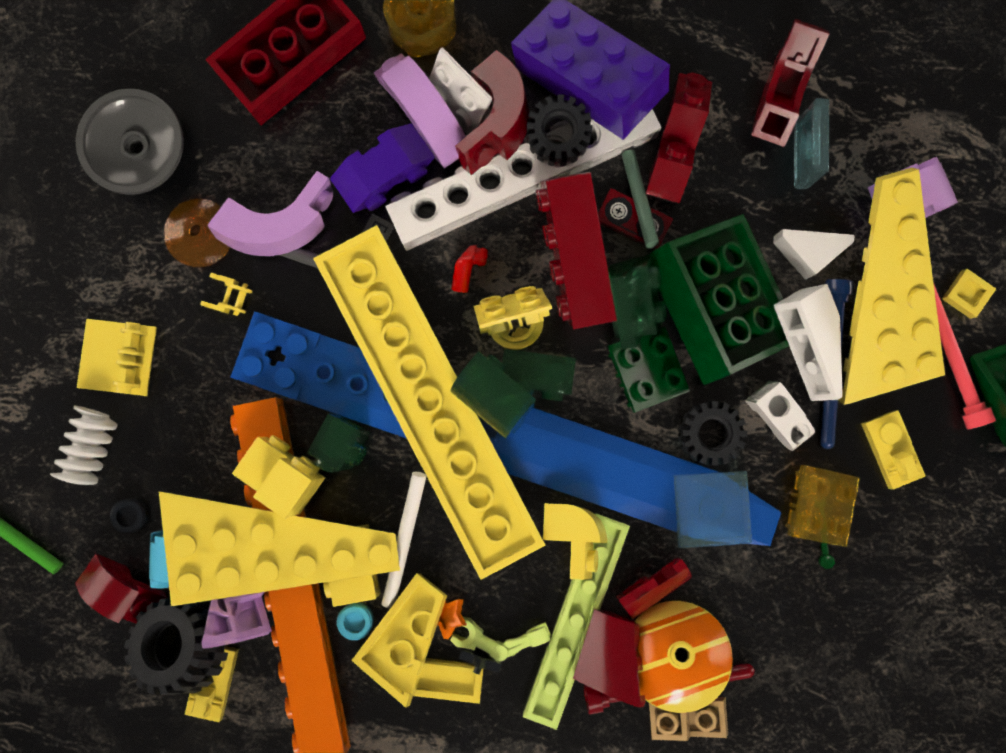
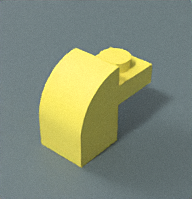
M544 503L543 540L571 542L570 579H592V572H597L598 551L593 550V543H608L607 533L601 520L593 512L583 507Z

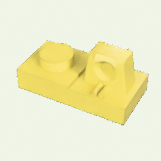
M899 410L891 411L861 424L888 489H896L926 476Z
M225 646L224 652L228 653L226 661H221L220 666L223 668L219 676H212L214 682L208 687H202V690L196 693H189L185 715L220 722L223 719L239 649Z

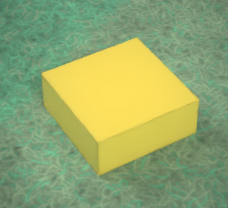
M965 269L959 273L942 299L972 319L979 315L996 288L969 269Z

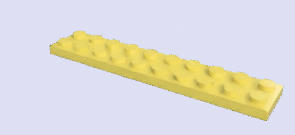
M376 225L313 258L480 580L545 546L539 531L378 226Z

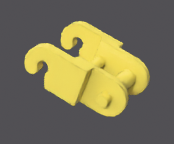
M210 273V278L225 282V286H227L222 303L219 302L215 305L201 301L200 305L229 314L230 310H233V315L238 316L239 312L245 314L246 311L242 309L246 294L253 292L247 289L248 284L243 283L241 287L238 286L239 282L235 279ZM232 289L239 290L235 306L228 305Z

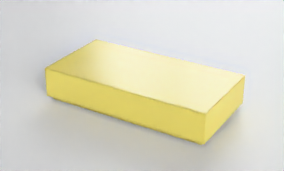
M426 658L413 696L480 704L483 669H481L480 674H476L473 672L475 666L471 663Z

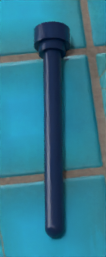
M828 279L825 280L824 284H828L840 315L842 353L845 303H849V297L853 296L854 281ZM823 400L820 444L825 449H831L835 445L838 400Z

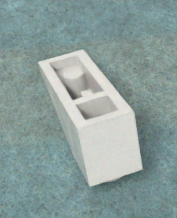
M828 284L802 288L776 303L774 308L811 401L838 400L843 397L840 315Z

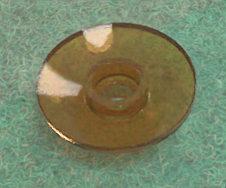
M191 199L173 209L165 223L164 240L167 249L176 260L187 266L200 268L217 263L227 254L230 247L216 239L207 226L221 208L220 205L207 199ZM199 225L200 232L196 236H191V227Z

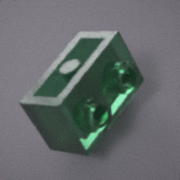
M504 349L500 387L506 388V394L527 396L528 391L542 392V399L562 401L563 395L570 396L572 394L576 358Z
M328 413L307 454L316 458L313 464L327 472L333 473L334 471L339 472L351 469L354 465L359 466L368 451V447L364 446L371 431L341 415Z

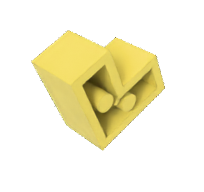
M272 435L270 438L257 437L232 474L257 491L253 498L282 518L287 519L301 514L325 479L324 476L318 473L320 466L305 456L301 458L293 456L288 452L290 446L275 435Z

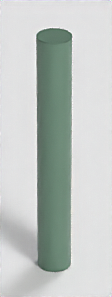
M626 150L622 153V159L645 247L654 248L659 245V239L636 153L634 150Z

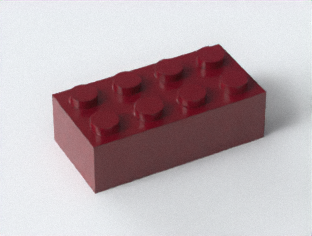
M276 0L205 60L260 125H263L364 41L366 36L361 22L342 0Z
M591 172L540 181L541 189L535 190L539 211H542V213L546 212L548 225L542 226V232L546 247L553 250L554 260L549 261V269L552 282H555L556 286L559 285L561 295L555 296L559 317H562V321H567L573 330L617 321Z

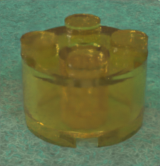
M385 0L383 3V12L393 41L412 57L437 53L440 48L446 47L455 36L456 14L454 0Z

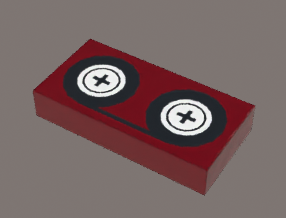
M610 188L598 212L600 224L645 246L633 199ZM650 207L659 239V245L650 248L655 251L660 247L673 218Z

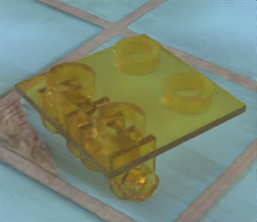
M801 465L800 471L795 472L794 489L799 490V493H791V496L798 497L797 504L789 503V506L796 507V511L790 510L788 522L785 524V527L788 528L787 535L847 547L860 478Z

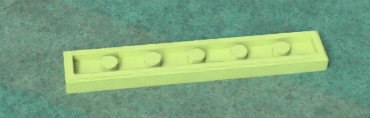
M597 513L595 515L601 520L606 530L608 543H593V550L598 551L597 572H592V579H571L550 637L551 640L546 648L523 712L524 718L556 730L574 683L573 676L594 609L600 610L630 527L627 524Z

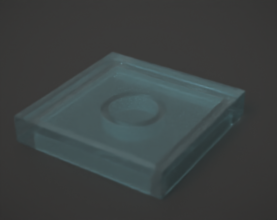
M816 98L797 119L794 126L795 189H808L829 171V99Z
M747 471L674 475L678 547L691 548L752 543Z

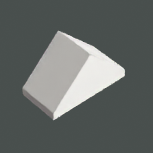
M782 229L774 236L773 243L802 277L807 280L816 275L854 242V235Z

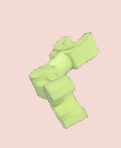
M463 617L467 624L463 627L468 629L469 636L463 638L454 633L450 641L460 648L475 650L477 647L490 654L496 661H503L526 647H536L550 641L551 633L546 622L534 626L526 634L519 637L506 639L504 642L495 641L483 635L484 630L471 618Z

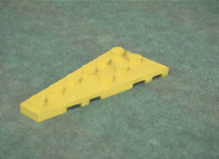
M911 167L876 178L868 222L871 225L868 247H865L863 251L862 261L865 262L862 281H858L849 333L852 337L849 358H845L843 369L846 372L844 388L842 389L843 397L838 399L843 405L945 375L920 172L916 168Z
M159 491L171 606L400 571L395 533L300 516L284 519L274 511Z

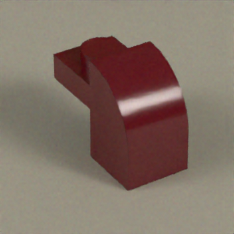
M99 554L93 556L75 583L81 598L92 609L117 623L121 619H125L136 624L138 622L136 616L141 611L147 612L149 604L152 602L159 603L160 599L167 598L164 591L151 588L149 585L133 579L127 566Z

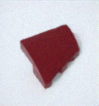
M677 557L651 577L647 578L644 575L616 597L631 618L634 619L690 580L692 575L684 561Z
M594 609L573 679L638 708L644 707L646 702L645 695L640 696L638 671L643 670L642 657L638 652V643L640 641L639 624L612 611Z

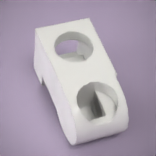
M768 381L745 400L750 408L757 412L770 427L777 439L791 451L795 450L815 433L812 424L806 418V414L781 382Z

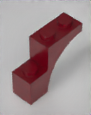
M678 74L667 119L646 189V194L677 203L681 201L693 168L695 149L709 113L712 82L700 74Z

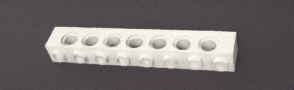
M653 109L624 140L591 119V137L594 139V143L587 146L584 155H580L573 164L571 161H568L567 166L560 167V163H554V166H550L545 159L543 162L539 161L537 154H532L530 151V144L527 143V138L525 137L520 147L508 160H505L497 153L486 166L479 168L472 175L461 166L455 170V175L444 180L442 177L434 178L423 185L424 189L413 194L403 192L391 199L392 203L385 207L405 250L408 251L534 194L535 190L541 189L540 181L578 174L616 157L626 150H631L656 139L661 126ZM563 120L550 128L551 132L546 133L550 141L561 144L567 142L572 137L573 129L569 122ZM518 162H525L530 165L531 171L528 174L519 175L513 171L512 167ZM487 176H494L500 181L499 185L491 190L485 189L480 183ZM456 190H462L468 194L466 201L461 204L452 203L449 200V196ZM425 204H430L436 208L434 215L427 219L420 218L417 215L419 208Z

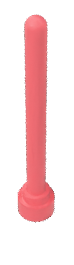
M934 284L941 344L966 405L963 408L965 415H962L966 429H973L995 422L996 418L992 408L987 407L985 401L981 402Z

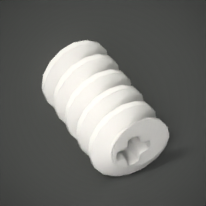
M74 405L73 409L79 412L82 417L69 419V423L77 428V432L64 433V437L73 443L69 446L59 447V450L68 457L67 459H56L54 464L62 468L63 471L62 473H50V475L73 484L94 485L97 484L98 477L91 471H100L103 468V464L96 458L106 457L108 454V450L100 444H109L113 440V437L106 433L105 430H116L117 423L111 420L110 416L105 413Z

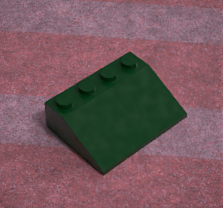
M744 214L667 242L644 257L703 385L729 376L789 347L774 305L783 300V297Z

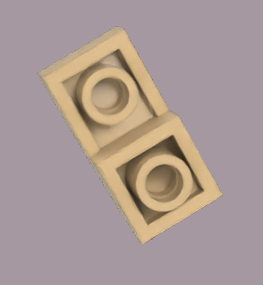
M717 697L706 707L686 713L665 711L649 703L652 740L688 741L690 737L727 738L726 697Z

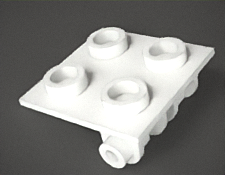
M443 47L440 48L429 80L455 116L462 130L468 135L489 116L491 110L489 105L493 98Z

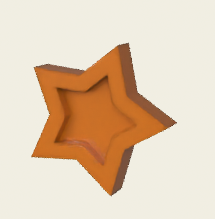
M457 599L452 602L445 601L437 624L443 639H449L456 627L467 625L461 615L463 599Z

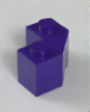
M412 123L388 129L377 137L379 141L377 146L370 148L364 155H361L357 150L348 156L331 176V182L353 213L366 208L369 211L379 208L386 202L385 195L394 185L408 180L410 183H415L427 174L426 167L435 156Z

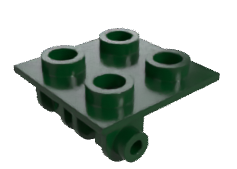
M666 327L608 346L610 350L608 357L612 359L614 367L618 371V374H615V376L621 379L622 383L619 386L620 388L624 387V393L628 401L626 405L632 408L633 413L690 392Z

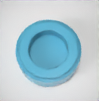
M360 602L346 605L337 617L339 632L349 640L364 638L371 631L374 624V616L371 609Z

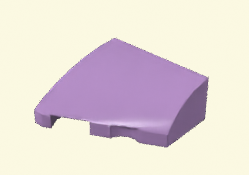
M264 592L211 600L201 641L202 648L223 646L268 635L271 632V627L262 599Z

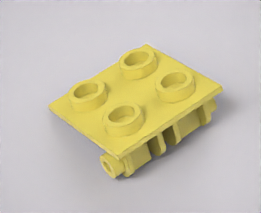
M528 286L516 290L513 296L501 299V296L496 295L482 299L479 305L474 306L481 334L488 332L490 336L506 331L504 325L506 321L509 330H512L511 320L514 319L518 320L519 327H523L521 317L525 318L526 325L544 321L543 317L550 316L549 310L552 309V306L543 289Z
M86 319L77 388L147 396L157 327L132 322L119 323Z

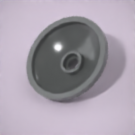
M139 89L116 90L97 99L82 116L76 133V151L84 171L94 182L103 188L119 194H141L157 188L176 170L183 153V130L175 112L158 96ZM143 144V150L135 154V147Z

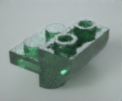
M652 256L633 258L608 266L617 321L612 322L615 338H620L622 349L636 348L642 336L656 335L662 322H666L665 302L659 301L657 288L661 287V272L659 266L654 267Z
M478 351L459 374L450 392L506 439L512 432L515 433L521 427L526 415L535 406L536 399L532 396L534 390L520 378L514 381L505 374L506 367L496 357L489 354L486 358Z

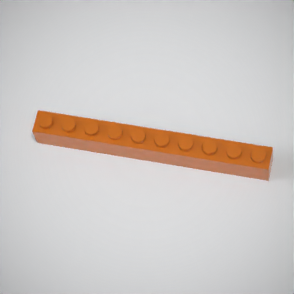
M274 397L233 406L234 415L230 417L231 428L234 435L239 436L241 447L237 451L238 464L257 437L270 438L272 435L277 436L290 446L288 452L294 456L282 398ZM247 484L244 485V496L248 506L252 505V508L272 511L253 498L257 492ZM305 509L296 516L306 517ZM319 583L264 592L266 608L268 612L272 611L275 624L271 627L272 642L275 647H279L281 661L278 662V674L281 683H286L288 697L285 698V711L288 719H293L295 733L292 734L294 753H347L351 745Z

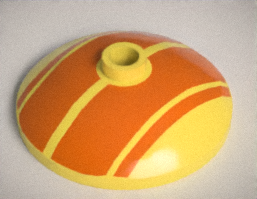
M667 601L656 604L637 617L634 622L639 624L640 641L638 643V652L642 657L643 670L638 671L640 696L645 695V700L659 709L676 713L696 711L712 703L726 687L731 675L733 661L729 638L719 621L702 607L684 601ZM678 648H683L687 652V660L683 663L679 662L675 657V652Z

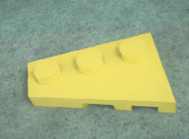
M416 573L351 660L404 707H408L411 704L447 598L443 591L421 573Z

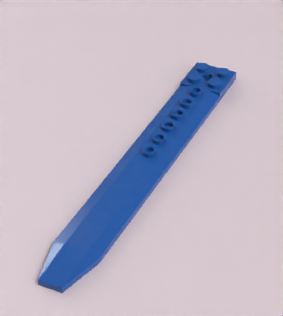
M254 311L231 378L407 438L359 347ZM276 347H282L281 353L286 356L284 362L278 361L276 366L271 365V358L268 357L270 350L275 351ZM461 383L508 474L698 540L771 546L781 512L722 473Z

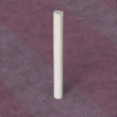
M412 472L396 539L400 571L388 573L381 603L386 608H391L398 597L427 477L422 472Z

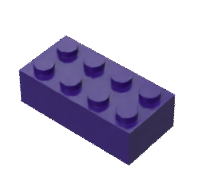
M552 0L511 42L518 71L554 95H564L563 100L569 101L570 96L576 98L575 104L579 106L582 103L586 107L585 113H590L592 120L622 140L630 134L669 92L670 64L567 0Z

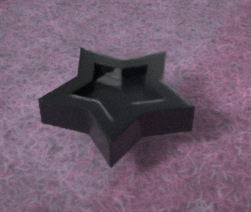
M471 649L470 651L462 650L459 658L475 666L473 672L476 674H480L481 669H488L499 673L502 666L500 662L490 655Z

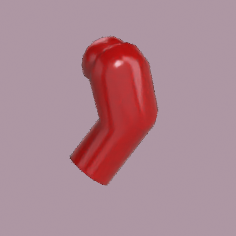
M471 245L462 253L455 263L451 290L462 293L468 292L474 264L482 267L487 263L488 250L486 248H478L477 245Z

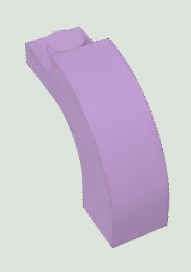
M401 53L396 57L386 60L381 68L373 72L374 75L399 104L434 154L435 159L445 169L459 159L455 145L466 137L465 133L434 85L409 55L405 57Z
M316 171L296 200L287 208L275 213L263 214L253 212L228 197L207 226L216 239L245 254L275 256L289 253L309 243L325 227L319 211H325L333 199L330 180L325 175Z

